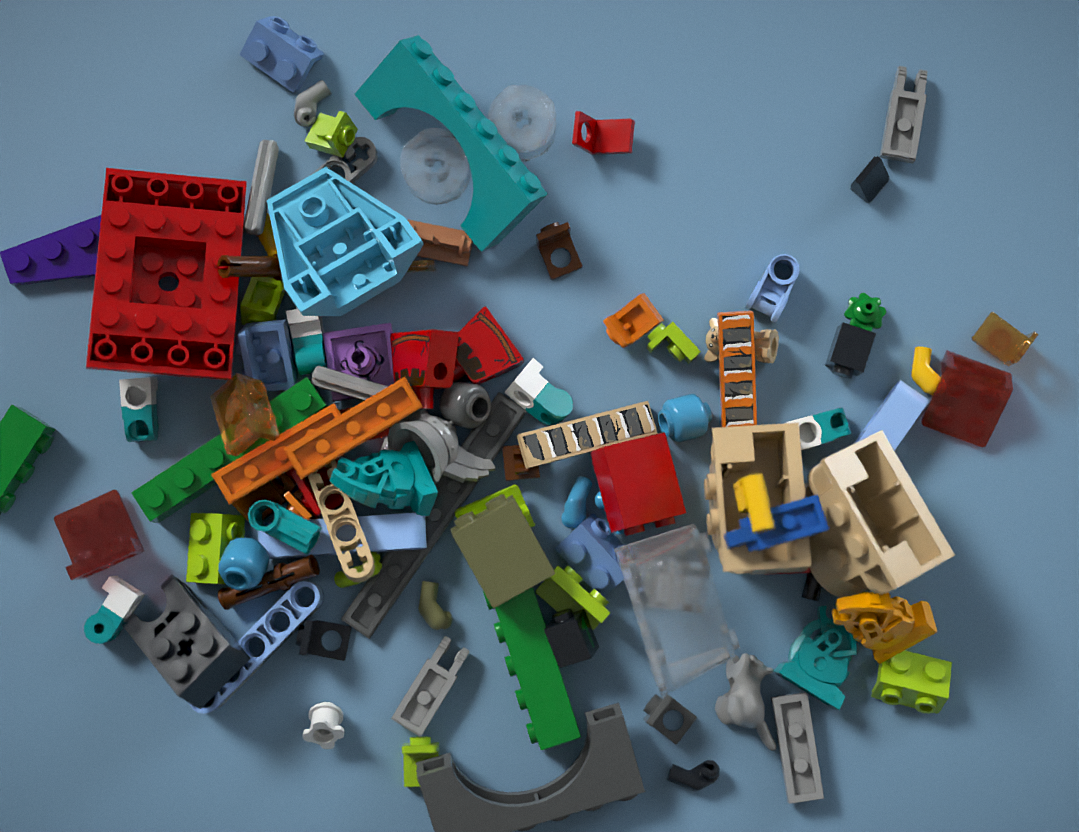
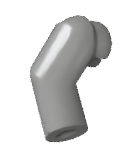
M320 80L296 97L294 118L298 125L303 127L311 126L316 120L317 103L331 94L323 80Z

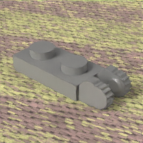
M898 66L893 90L890 93L880 158L913 164L916 160L927 97L924 93L928 72L921 69L918 71L915 77L914 92L903 91L907 77V68Z
M446 636L442 639L431 659L428 658L391 718L419 737L422 736L458 677L456 675L470 652L463 647L454 658V663L450 670L437 664L450 647L451 639Z

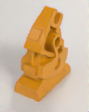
M867 592L838 598L836 600L837 609L832 610L834 624L844 625L846 631L853 634L856 641L864 647L872 649L874 659L879 664L938 632L928 602L919 601L910 605L906 599L895 596L891 598L889 592L885 594Z

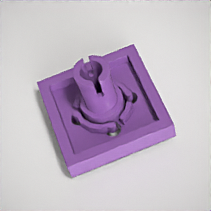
M384 323L323 333L327 367L366 380L367 378L362 376L368 375L372 382L386 386L392 385L394 383L390 339L391 333H393L392 324ZM380 356H383V357H384V362H383V364H381V365L376 364V359H375V358H377L378 362H381V361H382V358H381ZM331 391L333 402L356 399Z

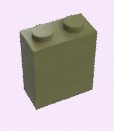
M502 494L491 499L485 504L486 510L477 515H474L473 511L462 515L454 521L456 526L451 528L454 540L493 608L556 574L513 495L506 498Z

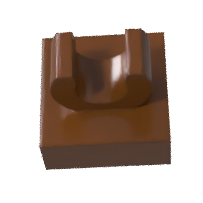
M519 445L502 446L506 481L540 478L539 466L529 469L525 468Z

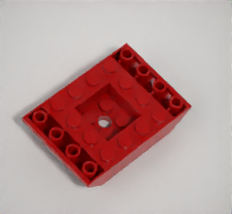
M106 168L86 369L231 380L239 277L222 278L218 270L228 269L229 266H217V263L222 255L241 256L247 181ZM171 276L178 281L179 285L173 291H164L159 287V281L164 277Z

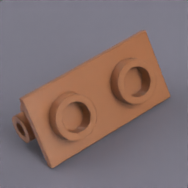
M408 219V222L424 244L417 256L468 266L473 241L465 231Z

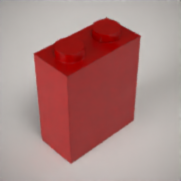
M665 432L603 446L590 452L611 533L623 530L625 536L644 532V524L654 522L655 528L676 523L675 516L686 513Z

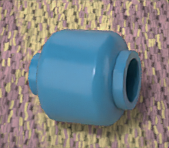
M695 394L668 399L663 404L662 410L658 412V422L662 433L665 432L666 437H670L674 442H684L704 436L708 429V423L712 421L709 405L706 402L703 403Z
M236 538L226 546L219 561L218 571L229 587L236 590L251 589L261 582L269 564V554L266 548L253 538Z

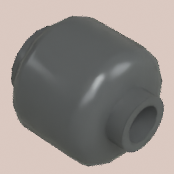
M453 382L450 388H446L443 391L440 399L442 417L448 422L453 421L455 426L468 429L477 428L482 425L488 418L491 410V400L488 392L484 387L473 383Z

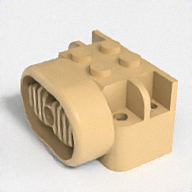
M799 423L712 428L713 443L711 445L710 474H707V479H704L705 500H709L710 514H707L708 535H712L714 546L719 553L723 572L751 575L804 572L811 567L809 537L762 551L756 550L748 552L747 545L727 550L723 537L726 532L740 529L739 520L748 516L747 513H739L733 484L743 477L763 474L770 508L805 498Z
M882 430L820 461V464L810 470L808 482L804 484L805 498L814 495L819 496L829 530L809 536L810 569L818 583L832 595L843 598L867 592L885 594L955 556Z

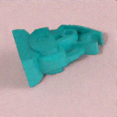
M415 441L405 443L400 452L381 450L380 452L371 453V456L357 458L354 462L340 458L330 478V482L343 493L364 505L376 508L378 503L387 504L388 508L404 509L405 506L410 505L416 515L421 516L430 515L438 495L436 486Z
M818 606V619L809 622L803 628L801 634L793 641L790 647L788 661L779 663L774 673L832 709L840 710L845 696L838 687L841 686L842 682L846 681L850 674L847 670L852 655H857V641L854 639L853 634L846 631L844 625L834 624L833 619L827 617V606ZM820 629V632L811 639V634L815 630Z

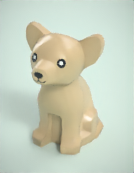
M712 318L709 321L711 329L706 334L705 340L708 351L705 354L704 360L707 362H715L719 359L718 319ZM776 329L761 330V332L754 331L756 360L763 363H774L779 346L778 331Z

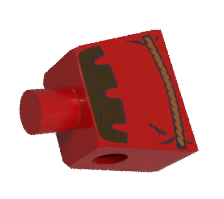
M486 306L459 331L453 382H457L466 375L471 383L481 385L524 364V358Z
M430 329L391 333L394 383L405 377L423 406L420 409H433L434 389H446L453 385L459 332Z

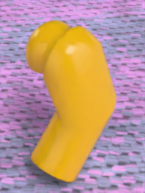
M915 347L911 371L913 381L927 394H942L946 389V381L930 367L932 349Z

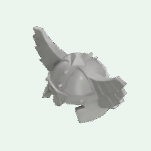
M418 409L389 429L387 438L389 450L400 451L405 443L415 441L427 469L431 470L429 473L434 484L440 480L442 475L462 483L464 480L477 482L478 478L488 477L489 471H495L496 469L491 459L474 456L458 445L456 427L453 425V421L448 422L440 417L431 416L425 409Z

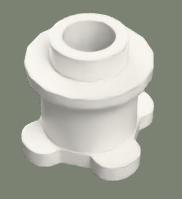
M322 702L311 707L309 711L311 726L310 729L304 730L303 739L306 742H314L323 749L334 748L335 742L343 738L345 733L344 728L339 726L343 721V711L330 702Z

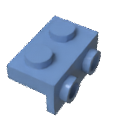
M269 16L257 20L239 55L293 93L299 91L314 62L321 60L324 52L317 48V44L312 39L298 35L289 29V24L279 17Z
M286 319L246 323L235 338V347L237 354L242 356L243 359L242 383L244 388L249 389L250 398H258L262 392L287 390L297 384V374Z
M594 513L555 547V550L583 578L591 589H595L603 597L639 565V561L635 558L631 548L622 544L611 533L609 525Z

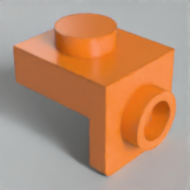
M645 293L639 294L618 312L603 320L607 327L606 332L609 338L622 348L634 344L664 321Z

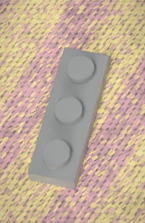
M803 692L771 697L787 802L791 804L824 799L808 694Z

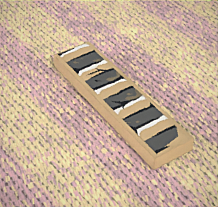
M645 401L517 435L525 468L529 469L589 453L603 446L658 433L649 402Z

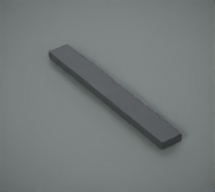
M498 392L491 402L488 418L482 425L472 429L461 447L474 456L491 459L493 462L527 411ZM441 476L440 480L435 484L438 491L430 515L425 516L427 549L387 552L380 562L382 564L380 572L368 579L341 620L370 639L455 517V510L462 507L481 478H478L477 482L464 480L462 483L447 476Z

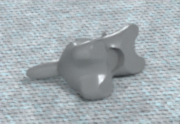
M744 653L739 659L738 655L731 654L726 664V675L730 684V690L723 696L718 697L715 705L716 714L725 725L735 724L743 728L756 729L762 743L768 749L774 751L776 750V744L764 720V703L760 693L762 679L766 675L773 673L774 669L765 666L754 655Z

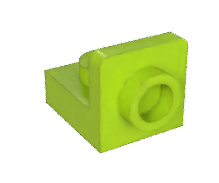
M339 111L336 117L319 113L305 139V143L311 149L343 158L348 147L354 142L358 129L346 112Z
M251 277L240 305L243 325L246 323L276 320V315L285 294L282 280H275L270 277Z
M673 321L667 327L661 323L647 336L650 342L646 348L650 353L664 340H667L669 343L666 347L667 350L679 362L684 359L690 364L701 352Z
M418 736L410 737V743L402 745L404 787H420L417 779L416 762L439 756V742L431 743V737Z

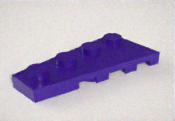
M101 215L0 251L10 284L17 286L53 282L59 279H79L94 276L96 273Z

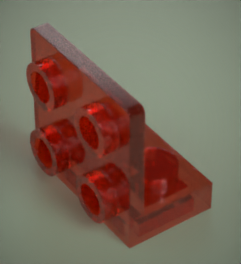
M946 350L941 361V378L923 414L921 424L974 445L986 447L1012 394V375L1009 372Z
M118 490L109 491L54 517V522L73 563L65 567L71 580H83L145 552Z

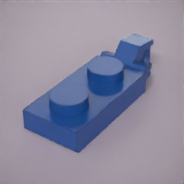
M814 495L770 508L775 526L773 530L753 533L748 514L747 518L739 520L740 529L726 532L723 537L727 550L747 545L748 552L756 550L762 551L828 531L829 527L819 496Z

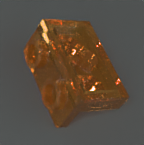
M236 373L231 380H228L210 396L227 454L239 456L260 437L272 441L280 437L276 418L267 396V389L261 380Z

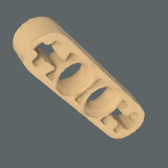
M335 460L325 465L326 468H330L327 470L329 479L334 468L336 469L337 467ZM317 470L308 475L343 572L353 582H365L373 575L375 565L351 499L332 483L325 487L319 473L315 474L318 472ZM336 493L343 496L344 503L341 508L329 510L325 507V499L329 495ZM343 525H352L356 529V535L350 541H340L336 537L337 530ZM355 548L362 562L368 561L363 564L364 570L358 573L355 568L349 569V567L353 566L349 550Z

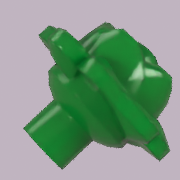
M860 293L858 298L851 297L848 300L849 307L845 311L844 316L847 319H851L850 325L872 331L873 328H881L882 318L886 314V309L880 306V298Z

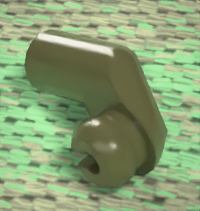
M422 581L418 607L419 613L431 628L435 630L448 629L452 624L453 618L450 612L443 611L437 603L439 583Z

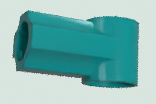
M260 500L251 506L248 513L249 523L255 530L264 532L305 554L310 553L320 537L321 526L293 513L278 503ZM272 508L275 513L274 521L269 526H265L261 518L262 513L266 509Z

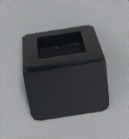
M874 156L850 185V189L867 203H870L889 181V174L882 159Z

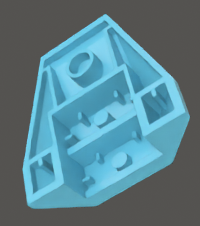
M327 167L322 168L267 200L284 288L302 316H342L399 283L424 245L421 238L404 216Z

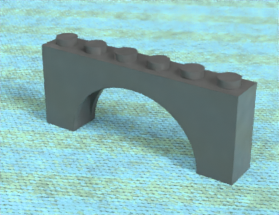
M619 702L585 712L587 733L579 756L562 775L535 789L520 792H503L482 787L467 778L459 770L450 753L416 762L417 779L434 832L527 831L542 822L549 820L561 821L568 818L570 814L583 810L594 811L600 809L606 803L616 800L628 801L635 798L638 794L645 792Z

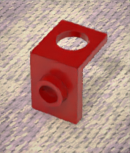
M576 111L572 144L591 155L631 154L635 120L631 118L595 120L581 111ZM583 123L586 125L587 136L585 141L583 140L581 133Z

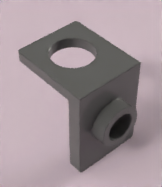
M665 691L660 697L655 694L643 709L647 713L643 718L644 721L657 729L674 744H678L697 719L693 713ZM670 710H677L683 716L682 726L674 731L668 730L663 724V717Z

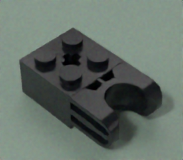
M171 574L161 585L166 595V607L162 615L154 621L146 622L141 621L133 613L122 625L177 696L201 709L251 658L192 589Z

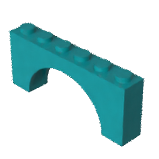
M419 35L400 40L354 94L374 120L395 114L402 107L414 108L435 117L451 131L467 157L473 181L471 207L460 226L481 252L499 244L548 195L541 186L538 177L527 169L519 159L517 151L506 143L498 133L495 124L484 116L476 106L474 98L462 89L454 79L452 71L441 63L433 53L430 44Z

